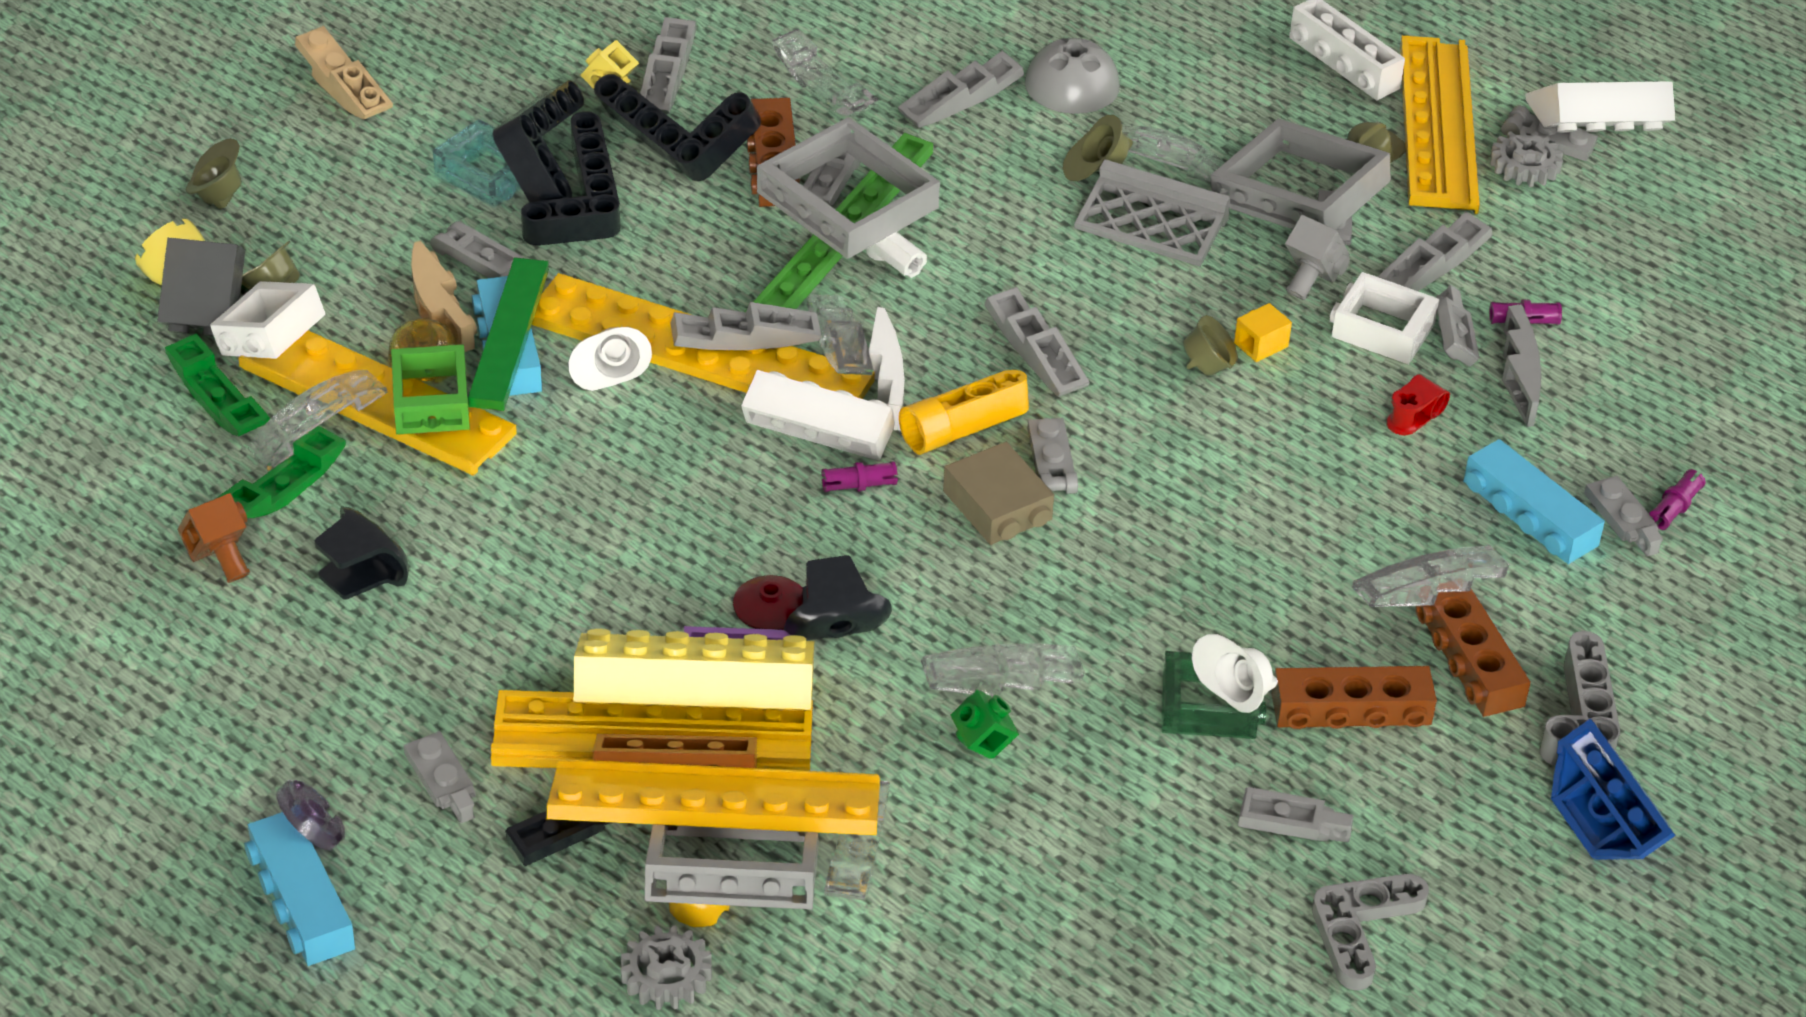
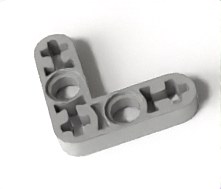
M1401 874L1328 885L1316 891L1313 899L1312 913L1340 984L1351 990H1363L1372 984L1376 964L1360 922L1409 915L1423 910L1429 894V887L1424 879L1414 874ZM1403 890H1409V893L1411 895H1416V897H1410V895L1406 892H1403ZM1372 895L1377 897L1381 903L1376 906H1369L1364 904L1360 897ZM1325 902H1331L1333 907H1338L1337 918L1333 919L1334 913L1329 904H1325ZM1344 932L1351 935L1354 941L1349 944H1342L1337 942L1333 935ZM1354 956L1356 969L1363 971L1362 974H1357L1354 969H1349L1350 957Z

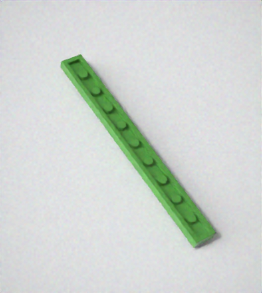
M904 133L892 146L893 149L910 159L920 168L933 154L932 142ZM870 170L836 208V211L853 223H856L888 205L900 190L873 170ZM813 234L753 302L797 309L843 255Z

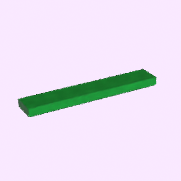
M514 257L468 395V407L505 410L549 272V261Z

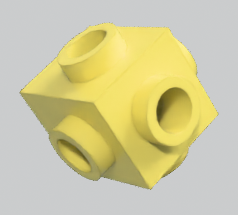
M615 40L603 51L600 48L596 49L586 59L585 62L589 66L580 76L593 89L598 79L608 74H614L629 84L631 80L627 76L635 69L639 62Z

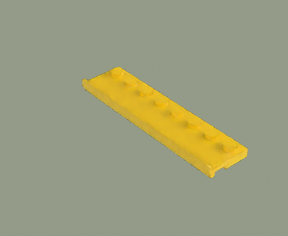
M1402 35L1400 54L1405 58L1402 74L1408 204L1409 206L1474 210V213L1478 214L1480 204L1468 47L1465 45V40L1459 39L1458 44L1440 43V38Z
M309 330L276 359L245 357L243 355L238 358L239 367L473 476L478 472V467L487 458L491 459L517 434L515 424L480 408L468 407L470 430L396 435L392 368ZM403 379V397L447 394L417 379ZM430 416V417H428V418L434 419V418H436V417H435V416Z
M498 691L494 737L491 744L492 766L557 768V761L559 759L593 760V748L597 734L757 737V768L810 771L813 700L811 710L573 702L574 692Z
M559 759L547 802V819L877 835L880 776L878 774Z

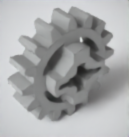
M1520 130V134L1515 135L1510 131L1507 133V138L1499 136L1497 143H1493L1490 165L1495 166L1494 172L1496 174L1504 173L1503 180L1515 179L1516 185H1520L1522 181L1527 182L1529 187H1533L1534 182L1537 181L1541 185H1546L1547 179L1554 181L1556 180V175L1560 174L1563 163V151L1558 150V143H1549L1550 137L1545 136L1542 138L1538 136V132L1534 131L1531 135H1526L1524 130Z
M672 925L669 933H663L660 926H655L654 935L651 936L644 931L639 932V943L628 941L627 953L621 954V981L623 984H627V994L633 996L639 993L641 1005H645L650 1000L655 1001L657 1010L662 1008L664 1002H670L673 1009H678L679 1000L681 999L690 1004L694 1003V991L704 994L706 992V982L712 979L711 951H705V941L699 939L693 942V931L688 930L683 935H680L675 925ZM690 961L693 963L694 968L690 966ZM639 967L643 968V974L646 975L645 977L640 972Z

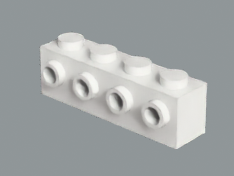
M1307 0L1293 7L1290 39L1376 101L1400 89L1405 62L1403 56L1323 0Z
M757 370L741 405L747 423L880 461L895 426L891 407L882 401L860 399L844 390L831 391L821 388L818 384L811 381L799 382L789 379L775 371L767 373Z

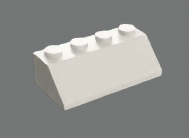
M1672 82L1556 83L1525 94L1527 103L1544 127H1557V132L1559 133L1577 131V127H1586L1587 132H1598L1606 130V126H1614L1615 131L1634 130V126H1643V131H1654L1663 129L1664 123L1675 120Z

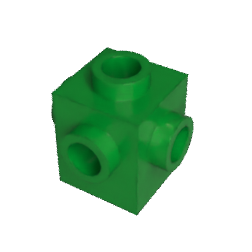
M977 689L950 714L958 729L956 736L961 743L968 749L989 759L995 758L1019 735L1009 716L1011 712L1010 707L998 695L992 697Z

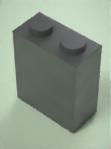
M167 237L157 322L168 326L169 332L189 334L190 328L203 329L202 335L214 337L210 324L240 299L246 249L237 244Z

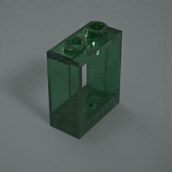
M1165 651L1162 674V733L1256 739L1258 725H1265L1266 702H1262L1258 709L1250 713L1240 712L1231 705L1181 702V681H1201L1194 670L1191 652Z

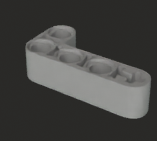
M1578 631L1570 637L1563 667L1572 715H1557L1549 718L1546 722L1539 753L1547 763L1555 766L1558 758V741L1590 718L1615 751L1620 736L1619 721L1604 643L1593 632Z

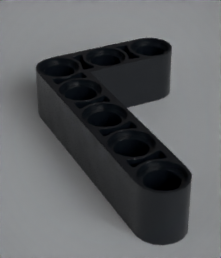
M614 74L601 77L594 86V93L608 114L694 181H702L711 176L757 131L761 124V117L747 94L741 92L728 96L689 133Z
M571 80L542 94L493 129V138L496 146L529 203L572 197L571 187L542 137L583 107V94L578 85Z
M578 112L571 118V143L582 196L534 201L524 205L521 209L522 237L530 245L541 246L614 237L620 232V202L601 120L593 112Z

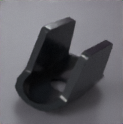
M340 506L341 519L314 540L315 548L331 561L318 572L319 579L345 600L386 583L397 587L405 586L408 579L409 566L403 549L379 525L369 520L361 512L350 507Z
M849 555L809 560L806 563L807 586H804L802 589V605L790 614L786 620L784 630L790 635L803 636L806 638V641L839 638L873 631L887 621L892 612V605L889 599L867 590Z

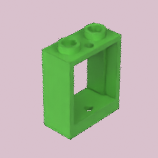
M464 344L391 349L396 435L470 430ZM457 375L458 394L403 397V379ZM435 416L436 418L430 419L428 417Z

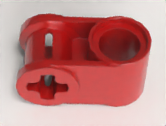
M1421 374L1414 376L1409 383L1395 391L1392 395L1393 411L1387 417L1386 425L1388 429L1395 434L1404 436L1415 433L1445 410L1450 400V392Z

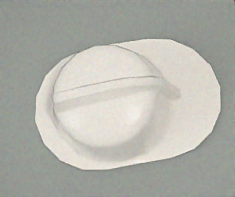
M631 327L608 328L577 344L571 352L568 361L569 374L577 385L591 391L631 380L641 375L648 368L652 358L651 345L647 337L637 329Z
M1207 634L1198 639L1193 647L1192 662L1199 680L1209 690L1240 712L1250 713L1258 709L1264 695L1278 683L1277 678L1273 676L1269 660L1264 653L1255 648H1241L1219 634Z

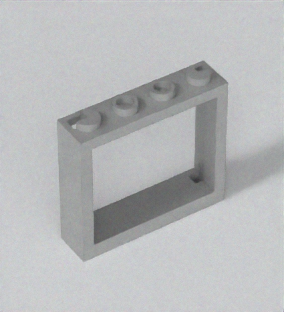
M849 117L757 166V193L847 259L939 208L940 181ZM847 152L906 195L860 221L853 223L795 180Z
M1278 118L1211 174V188L1213 192L1230 196V209L1290 229H1294L1300 216L1304 215L1315 221L1318 219V222L1336 230L1391 181L1390 153ZM1283 140L1288 141L1289 145L1284 144ZM1281 150L1354 174L1323 202L1249 178Z
M653 824L645 863V902L813 910L819 833L695 826L675 827ZM666 835L804 842L802 864L662 856ZM657 879L667 880V888H656ZM793 886H805V895H793Z

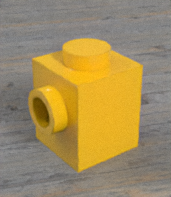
M1268 303L1237 318L1234 344L1255 362H1258L1289 346L1292 322L1286 315Z

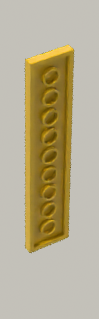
M560 273L555 276L541 294L532 322L534 326L581 341L608 328L631 327L639 330L647 337L652 351L650 363L747 393L757 370L767 373L771 371L779 372L787 378L799 382L811 381L818 384L821 388L835 392L837 390H844L860 399L865 397L875 381L874 371L794 346L756 350H707L674 346L670 324L674 312L688 313Z

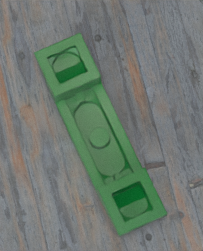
M197 334L165 347V353L184 385L195 400L224 430L239 437L270 422L269 415L252 396L245 398L215 363L214 353Z
M317 425L293 442L294 454L253 484L242 479L217 498L231 493L234 502L239 501L242 504L247 518H257L271 514L288 505L324 475L346 446V440Z

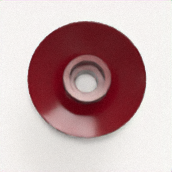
M764 575L746 581L737 589L733 598L735 614L743 623L754 629L784 630L786 620L790 614L802 605L803 587L783 576Z

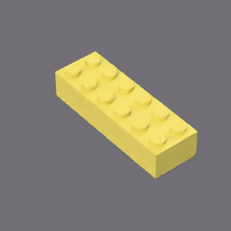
M591 629L587 633H581L574 655L573 702L811 710L814 641H806L805 637L797 635L785 636L783 640H767V636L761 634L745 635L744 639L728 638V635L724 633H708L705 637H689V634L686 632L673 631L666 633V636H650V633L644 630H631L626 635L611 634V631L607 629Z

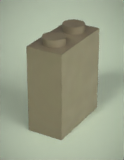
M1007 441L944 466L943 492L990 545L1001 540H1010L1018 533L1033 527H1041L1052 520L1054 493Z

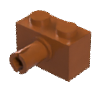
M231 493L189 509L177 530L191 560L195 562L216 554L228 583L250 574V570L247 568L236 545L246 529L245 523H247V515L242 504L239 501L234 502Z

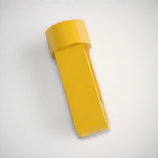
M1005 370L941 395L929 397L902 407L899 412V425L905 442L917 455H921L962 437L1025 414L1029 410L1027 375L1020 370Z

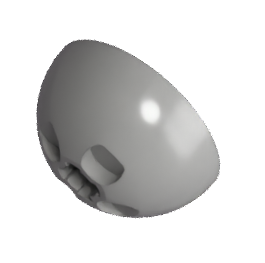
M1063 38L1046 45L1035 55L1026 73L1025 87L1028 94L1037 103L1048 109L1063 113L1080 114L1097 111L1111 104L1119 93L1120 80L1115 63L1099 45L1082 38Z

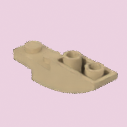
M324 26L296 36L295 46L312 66V77L346 111L361 119H367L393 108L391 100L360 61L352 62Z
M421 240L414 242L411 261L415 303L425 327L433 338L446 333L455 345L464 344L465 352L475 349L474 335L477 334V327L472 316L466 315L462 311L458 300L454 296L457 284L453 274L441 266L434 251L430 252Z

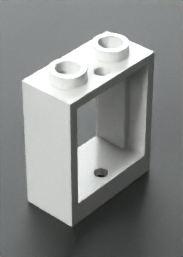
M1362 272L1354 284H1348L1343 301L1341 303L1336 302L1331 311L1330 322L1334 323L1332 337L1409 365L1435 325L1439 299ZM1364 305L1409 322L1404 330L1400 331L1356 314Z
M260 281L211 323L210 327L222 356L240 357L243 355L245 357L276 359L325 315V311L315 284Z

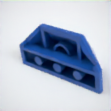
M1591 718L1558 741V758L1554 770L1551 800L1593 859H1643L1676 836L1656 805Z

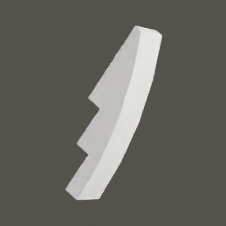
M877 307L868 353V370L874 371L875 379H878L877 400L891 407L895 422L893 430H900L899 412L904 404L905 381L902 353L896 331L885 308Z

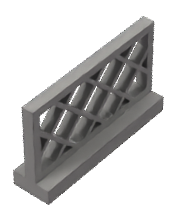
M1104 159L1100 167V176L1074 223V228L1201 267L1221 226L1224 227L1229 219L1230 196ZM1102 191L1118 195L1119 198L1103 202L1100 194ZM1139 201L1148 204L1150 207L1135 212L1130 203ZM1124 206L1128 214L1113 219L1108 210ZM1173 211L1179 213L1181 217L1166 221L1162 213ZM1102 213L1106 220L1099 224L1087 221L1088 217ZM1155 215L1159 224L1144 228L1140 220ZM1202 220L1212 223V226L1198 231L1193 222ZM1133 222L1138 231L1127 234L1120 232L1118 227ZM1187 225L1191 233L1176 238L1171 229ZM1165 232L1169 239L1168 241L1157 243L1151 241L1149 236ZM1196 241L1200 249L1196 255L1183 251L1181 246Z

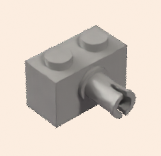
M1301 215L1285 243L1296 265L1299 267L1286 290L1289 294L1305 300L1318 276L1333 283L1338 275L1344 274L1349 265L1350 254L1337 230Z

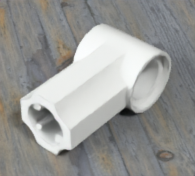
M898 232L866 249V253L870 258L886 261L909 278L920 274L921 269L927 262V254Z

